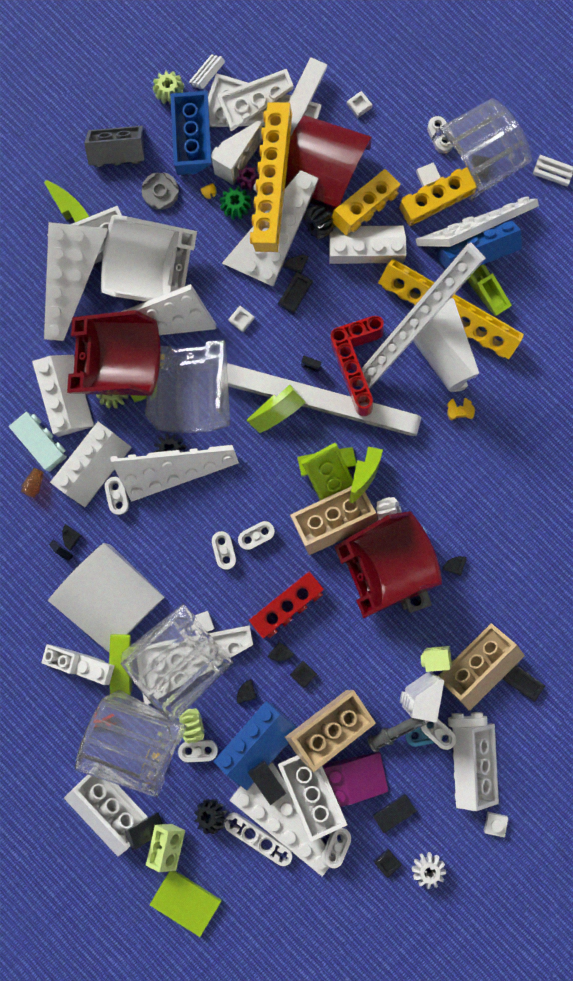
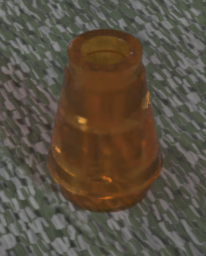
M33 468L21 485L22 489L20 492L35 498L36 494H39L44 472Z

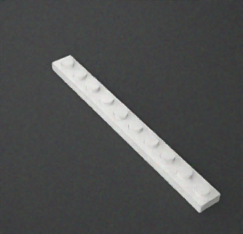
M472 243L466 245L361 368L369 389L486 259Z

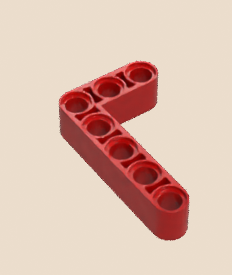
M371 316L337 327L330 334L333 352L355 410L360 416H368L372 413L373 398L353 347L378 340L383 336L384 322L379 316ZM349 370L356 371L354 373H348ZM356 386L362 387L360 390L354 389ZM365 402L369 405L363 407L360 404Z

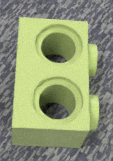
M450 646L431 647L424 650V653L421 655V665L425 667L426 672L451 669Z
M173 824L155 825L146 866L157 872L176 871L185 830Z

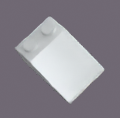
M257 121L223 141L219 147L213 150L211 158L215 175L234 185L237 177L240 176L238 170L245 168L262 142L261 122Z

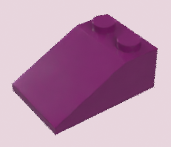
M380 752L333 761L323 765L324 772L340 807L388 792Z

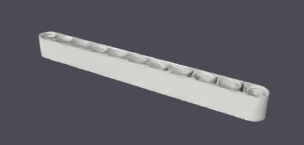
M222 363L217 380L222 385L270 398L274 394L278 396L288 385H291L304 398L306 403L302 405L303 407L410 436H417L422 418L413 413L373 403V410L370 415L360 416L357 414L350 396L228 363ZM364 402V403H361L360 405L364 407V406H367V405H369V404Z

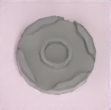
M153 173L142 184L143 199L153 209H168L178 199L179 190L177 182L168 173Z

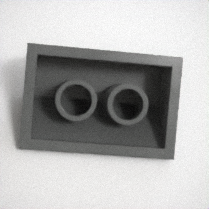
M143 126L88 130L84 145L88 165L102 167L105 164L121 165L123 162L138 164L145 159Z

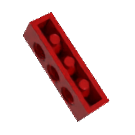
M309 571L250 618L249 622L262 638L266 636L271 638L278 632L276 630L281 624L286 626L293 620L291 616L294 613L298 612L300 614L307 609L308 606L306 604L310 600L315 602L323 596L321 592L324 589ZM301 588H305L308 591V597L304 600L297 597V591ZM287 600L293 603V609L289 612L282 609V603ZM269 613H275L278 616V621L275 624L267 621Z

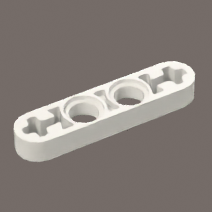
M238 813L227 815L226 819L228 821L225 822V828L228 832L280 866H286L291 862L292 851L276 838ZM234 818H236L237 824L241 827L242 823L246 824L242 828L241 833L238 832L240 830L238 826H230L229 819L234 820ZM246 829H253L256 832L255 837L248 839L244 834ZM265 839L272 842V847L268 850L263 849L261 846V842ZM276 845L279 846L277 847V851H279L280 853H284V851L287 852V859L283 858L281 860L280 854L276 851L274 855H272Z

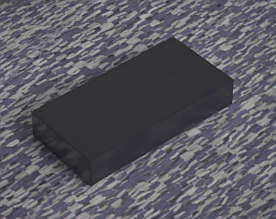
M296 272L278 302V306L295 314L313 281Z
M517 665L502 678V680L534 702L545 688L544 684Z
M264 760L248 771V774L270 805L286 794Z
M403 794L374 813L373 818L382 832L385 833L417 811L407 795Z
M159 812L150 815L125 830L132 850H136L152 840L155 825L163 824Z

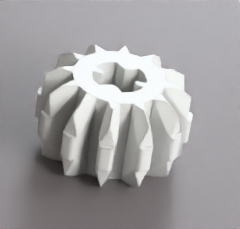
M394 497L384 498L377 502L378 520L390 514L402 513L399 502Z
M431 852L427 853V857L420 854L421 860L414 859V863L417 866L412 867V872L415 873L413 878L414 880H419V886L426 884V888L430 889L431 884H433L437 888V881H444L441 875L446 874V870L443 869L445 864L443 861H439L438 855L432 858ZM430 867L432 872L428 873L426 869Z

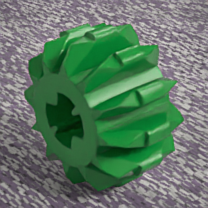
M230 187L229 193L223 192L224 197L220 198V203L222 204L220 209L225 211L224 215L226 217L231 215V219L234 220L235 216H238L241 220L242 214H248L247 209L251 208V203H249L251 198L246 196V190L240 192V188L237 187L236 191H233Z

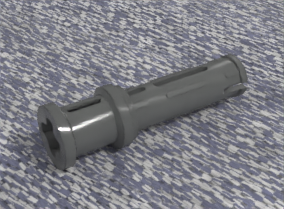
M410 718L394 727L383 728L380 733L368 736L369 746L377 753L380 748L392 745L396 739L425 726L426 723L425 720Z

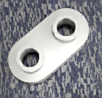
M440 116L431 118L427 130L436 150L443 154L450 152L454 145V138L445 119Z
M111 477L105 482L109 509L114 514L122 515L129 509L127 492L120 478ZM114 484L119 485L117 490H113ZM118 502H122L123 507L121 509L117 508Z
M260 522L241 532L238 537V543L243 549H253L274 536V527L269 522ZM263 528H267L269 530L267 535H263L261 533V530ZM246 537H251L252 541L251 543L246 544L244 539Z
M226 532L215 533L212 537V546L217 564L222 569H231L236 563L231 537ZM220 538L225 539L224 545L218 543ZM225 556H228L230 558V562L228 564H225L223 562V558Z
M472 712L471 716H464L463 713H453L452 717L448 718L449 727L488 725L487 716H483L482 712Z
M437 719V723L433 722L432 728H427L429 721L425 720L426 725L420 727L421 730L440 748L448 750L455 745V734L439 719ZM448 735V740L442 741V736Z
M200 740L193 744L184 742L179 747L178 755L184 762L211 761L217 756L218 746L212 740ZM188 747L191 748L192 753L187 754L185 749ZM205 747H211L212 752L207 753Z
M340 828L330 834L322 853V861L326 867L338 868L342 864L351 843V835L347 829ZM338 835L341 836V841H340V842L337 841V836H338ZM330 854L333 855V860H332V861L329 860V855H330Z

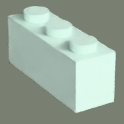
M25 412L9 428L40 465L50 472L67 458L64 454L66 450L59 442L55 443L51 439L54 437L47 428L43 429L40 426L41 420L35 414L31 415Z

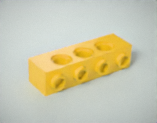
M468 167L462 170L457 169L447 178L441 177L429 187L428 185L423 186L417 193L404 196L399 209L410 227L475 194L478 185ZM450 185H455L458 189L454 190ZM438 193L441 195V198H436L433 194ZM417 202H423L425 206H419Z
M384 169L334 210L331 217L333 218V224L345 235H348L351 231L353 233L356 232L363 221L368 222L376 210L378 212L381 211L388 200L393 201L399 194L397 191L401 184Z

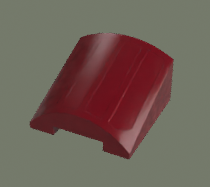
M304 115L290 137L285 188L300 171L319 178L310 203L321 205L327 211L333 213L340 206L348 184L365 149H371L372 136Z
M137 310L72 317L71 336L76 338L74 373L68 374L67 393L153 395L158 380L161 356L157 320Z
M411 511L387 515L334 546L341 564L347 563L360 595V598L356 601L363 618L442 585L440 567L434 548L425 530Z

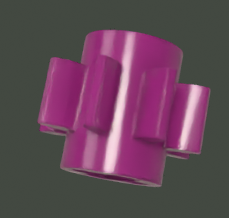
M246 165L245 169L238 170L240 177H237V183H241L242 190L247 188L251 191L260 174H255V167L248 168Z

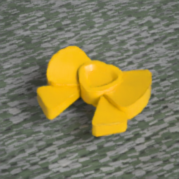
M464 398L463 406L457 407L454 399L447 403V415L451 421L461 417L474 418L475 408L467 398Z

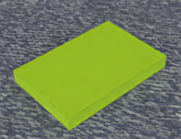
M336 443L301 460L320 501L351 487L353 484L351 474Z
M169 871L150 902V906L200 937L221 903V899L177 871Z

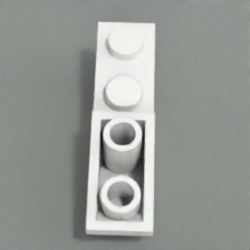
M49 644L46 645L41 662L66 673L76 674L103 685L110 684L114 665L108 664L104 660Z

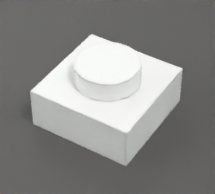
M487 812L484 832L505 838L508 817Z

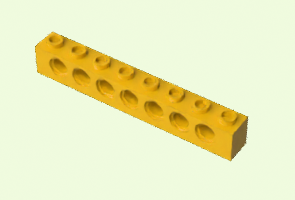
M268 102L267 111L263 113L265 127H262L261 131L263 145H260L261 162H258V174L260 175L259 179H256V191H258L257 197H254V208L256 209L255 214L252 215L254 230L250 232V244H253L255 252H278L293 115L290 103Z
M395 259L388 263L378 282L385 290L396 293L400 299L408 300L414 306L435 283ZM397 279L403 280L404 285L400 284ZM413 288L419 289L421 294L415 293ZM454 294L451 298L455 301L467 338H473L481 346L494 350L498 356L510 359L524 334ZM462 317H467L470 322H465ZM478 327H484L487 331L482 332ZM499 336L503 339V341H498L495 339V337Z

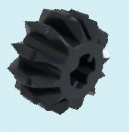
M317 205L305 212L303 217L304 225L307 226V231H310L312 236L319 239L330 235L335 226L332 222L333 218H331L330 213L327 212L325 207Z
M167 433L165 434L166 440L159 437L158 439L161 444H154L156 448H159L154 452L168 451L166 449L168 446L174 451L179 450V452H183L181 450L186 449V445H180L183 439H177L176 434H173L170 439Z
M206 799L203 803H199L197 805L198 810L194 812L197 815V819L194 822L199 823L197 829H203L204 834H216L219 830L225 828L223 823L227 822L228 819L224 817V814L228 811L223 810L224 804L218 803L217 799Z

